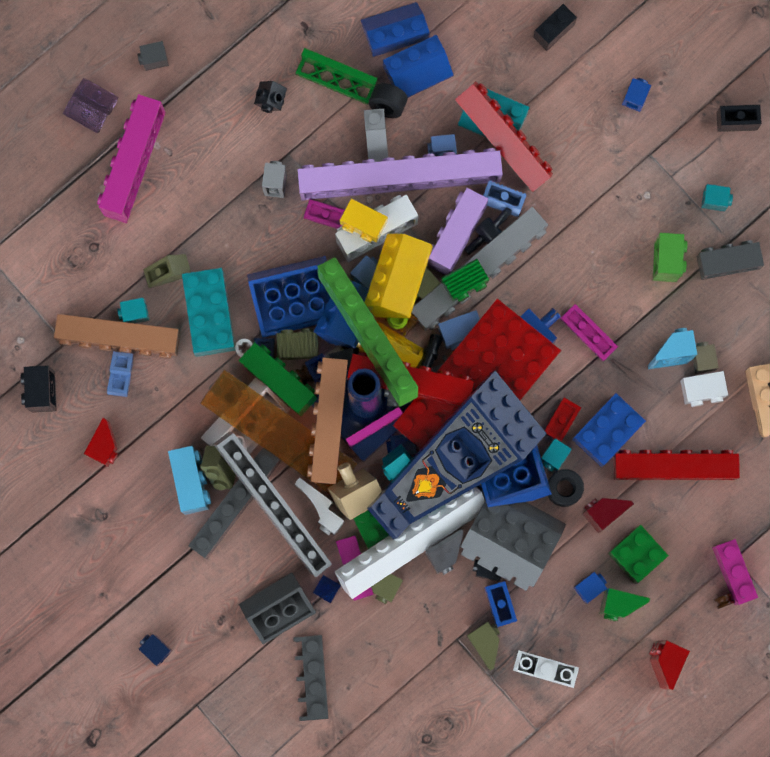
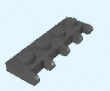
M322 635L294 637L293 642L302 641L303 656H295V660H303L304 677H296V681H305L306 697L298 698V702H306L307 716L299 717V721L329 719Z

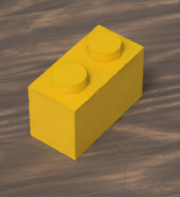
M353 199L348 203L340 219L342 229L349 233L356 232L361 235L360 238L370 243L371 241L377 243L388 222L387 216Z

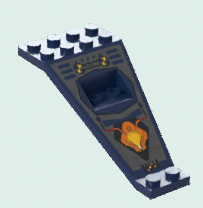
M493 371L468 396L367 509L391 538L396 539L413 522L524 460L547 433L499 374Z

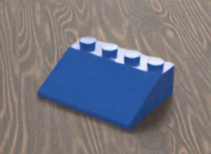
M326 256L247 274L262 338L281 333V330H297L317 325L331 298L318 278L317 266L327 261Z
M537 445L524 460L481 484L488 507L528 502L551 495Z

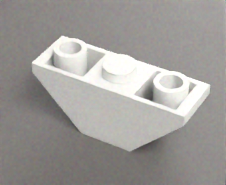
M519 650L513 671L574 688L579 667Z

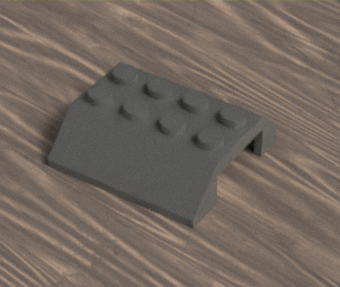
M485 501L460 546L463 548L461 555L471 561H474L476 556L480 557L477 564L491 572L495 566L498 567L495 574L509 582L513 576L516 577L514 584L527 591L529 586L534 587L562 536L566 524L527 502L488 507Z

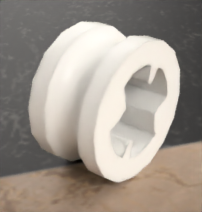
M241 339L236 343L235 350L240 357L244 354L242 350H239V347H242L244 343L251 347L253 344L250 340Z

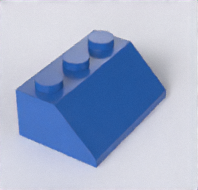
M417 2L361 19V24L373 57L422 42L429 38L430 32L424 14Z
M437 35L383 60V68L391 84L402 89L408 98L454 76L446 52Z
M351 281L365 302L369 288ZM330 298L321 318L317 322L314 333L329 344L355 349L359 341Z

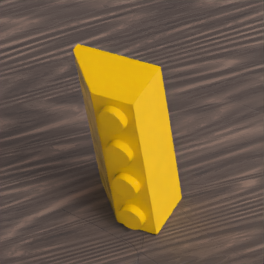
M387 234L364 302L375 317L410 318L433 247L430 243L406 234Z

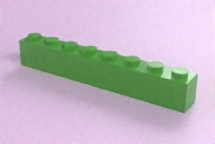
M336 257L317 266L318 278L398 405L402 406L417 398V384Z

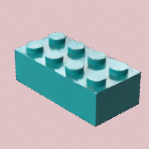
M216 268L182 274L194 355L200 357L236 351L223 269Z

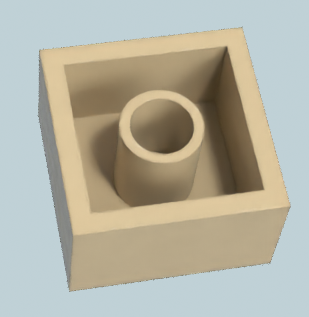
M347 462L337 468L343 480L328 487V490L337 509L351 520L367 511V507L379 496L382 490L376 478L364 469L353 473L350 463Z

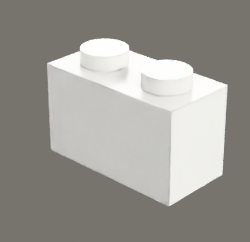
M724 371L686 377L680 381L685 405L691 404V407L703 405V401L711 400V403L722 402L723 398L728 396Z

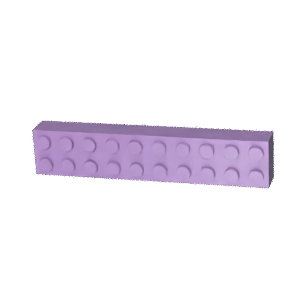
M494 148L484 149L483 152L475 153V150L463 151V154L455 155V152L443 153V156H435V154H425L423 158L404 156L402 160H395L390 157L384 158L380 162L367 159L358 164H354V161H346L342 165L334 166V163L322 164V167L314 168V165H304L302 169H298L301 201L488 184L490 180L492 183H499L503 175L500 151H495Z

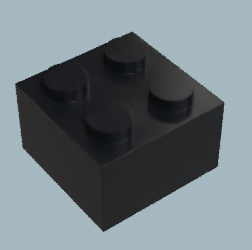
M48 365L23 367L24 372L20 375L21 384L24 385V393L21 394L22 405H25V408L32 413L57 411L55 371Z

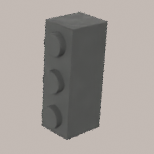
M753 240L741 242L739 246L726 244L717 250H713V247L705 248L697 255L701 280L759 270L764 266L760 243H753Z

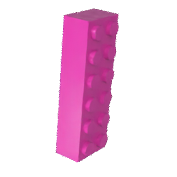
M139 94L137 99L132 101L130 119L127 118L125 121L124 136L119 138L117 156L114 155L111 160V173L106 175L104 193H100L97 205H99V209L105 217L124 223L128 222L166 113L161 101Z

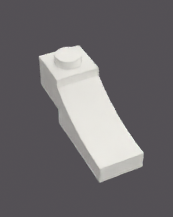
M299 477L295 486L315 506L320 517L318 523L321 526L319 529L327 535H330V533L336 535L344 524V520L329 510L333 502Z

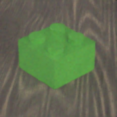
M659 233L654 241L653 281L677 282L683 276V273L686 272L687 262L683 260V256L687 252V241L684 240V234Z

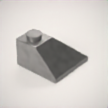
M462 529L425 551L437 574L442 572L445 575L454 569L452 565L457 560L463 537Z

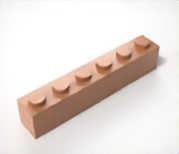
M57 314L54 339L64 346H71V343H76L82 348H91L92 345L99 346V349L104 351H111V348L119 349V352L123 353L139 351V354L144 356H151L152 353L160 354L159 357L170 359L172 356H177L180 331L174 328Z
M323 357L322 362L318 361L317 374H321V381L316 382L315 394H319V402H314L313 415H317V423H312L311 435L315 436V444H310L309 456H313V465L308 464L307 477H311V482L336 484L348 361L346 359Z

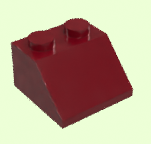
M595 498L584 507L586 512L583 513V516L599 533L633 506L634 503L630 500L601 498L597 501Z

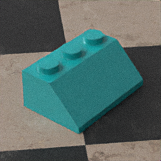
M487 89V95L491 99L494 98L500 104V110L504 115L508 114L514 122L513 126L517 131L521 130L530 107ZM463 110L458 126L486 137Z

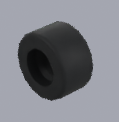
M379 83L373 89L369 99V106L371 109H384L385 117L398 118L404 111L408 97L397 86Z
M561 469L548 479L551 495H548V497L555 505L569 507L577 503L583 495L584 483L575 471ZM562 480L569 481L573 486V491L568 496H562L558 493L557 485Z

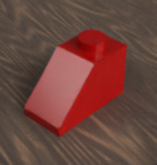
M102 418L84 455L109 467L110 463L113 464L118 456L116 452L118 448L110 422Z

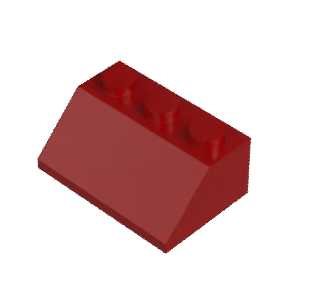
M667 640L653 643L649 654L651 655L650 662L660 688L673 690L690 651Z

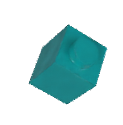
M706 184L703 190L701 208L725 212L728 206L732 205L733 194H730L731 188Z
M144 297L120 302L121 308L117 309L119 320L134 324L150 321Z
M555 438L541 458L543 467L551 472L553 470L557 472L572 449Z

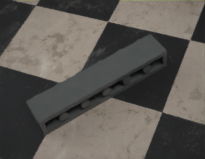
M265 447L254 458V461L267 478L271 476L281 462L277 456ZM240 479L188 545L205 559H208L253 499V496Z

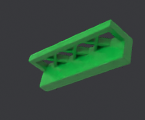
M304 48L301 54L302 60L295 73L297 76L369 105V99L374 87L378 84V78ZM305 63L314 66L316 72L306 74L302 72ZM328 71L332 73L334 79L325 82L321 79L320 74ZM347 79L352 87L342 89L338 81ZM363 86L370 89L367 98L359 96L356 89Z

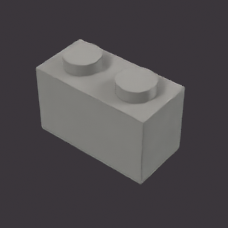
M279 161L265 163L262 182L264 196L284 198L287 181L285 165H282V162Z

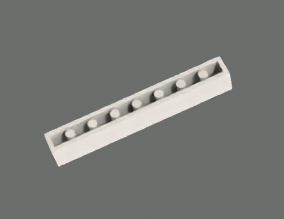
M477 487L471 489L410 524L398 538L392 539L389 535L336 570V576L344 591L352 599L476 518L485 502L482 492Z

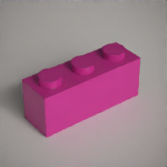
M736 539L712 547L728 590L732 593L731 597L735 601L734 605H740L758 598Z

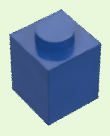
M633 78L622 105L640 112L651 85L642 78Z
M593 572L573 588L585 604H588L607 589L605 586L607 581L600 573L596 574Z

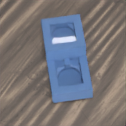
M113 351L107 395L128 397L133 354Z

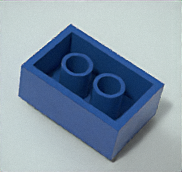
M615 393L576 434L572 441L602 468L646 420Z

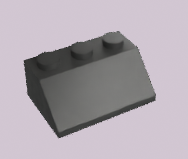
M293 573L286 575L239 604L245 618L263 645L316 613Z

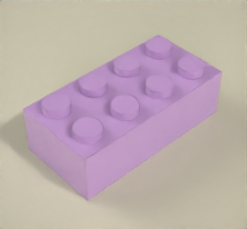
M466 188L464 193H459L455 201V210H450L446 218V227L440 228L436 236L437 243L436 245L432 244L428 267L444 275H448L453 271L487 208L488 198L469 188Z

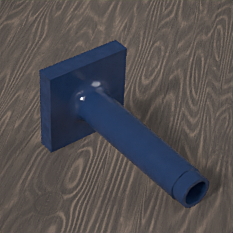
M358 369L353 372L349 380L347 378L348 373H346L340 438L346 444L347 438L396 409L387 406L388 397H384L385 389L381 388L379 378L369 369ZM363 391L372 392L369 395L364 396L358 394ZM315 394V396L317 397V400L315 401V403H318V402H319V394ZM413 400L404 404L403 406H399L400 410L402 411V414L413 402ZM398 419L349 448L364 463L398 432L393 426Z

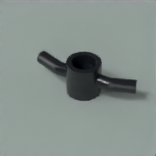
M506 207L494 221L488 217L477 226L475 231L479 236L464 249L468 255L475 251L484 241L489 244L503 232L499 226L512 213L511 209Z

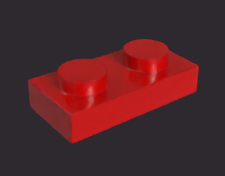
M564 397L544 430L547 433L546 435L562 442L582 407Z

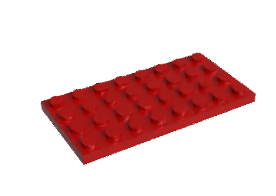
M497 298L439 370L450 372L453 377L459 378V375L471 377V381L475 382L474 390L491 372L496 371L521 401L562 350ZM417 397L393 426L421 449L459 406Z

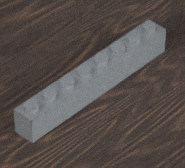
M531 207L464 265L478 259L488 278L491 277L493 279L501 272L500 268L505 264L509 266L517 259L515 255L520 251L522 253L526 252L532 246L531 242L534 239L540 240L547 233L548 224ZM441 283L413 307L411 316L424 331L428 329L433 330L438 326L439 320L444 315L446 317L450 316L456 310L454 307L457 304H464L471 296L469 295L462 302H458V300L453 302Z
M229 431L213 445L308 571L317 577L330 567L332 563L235 434Z

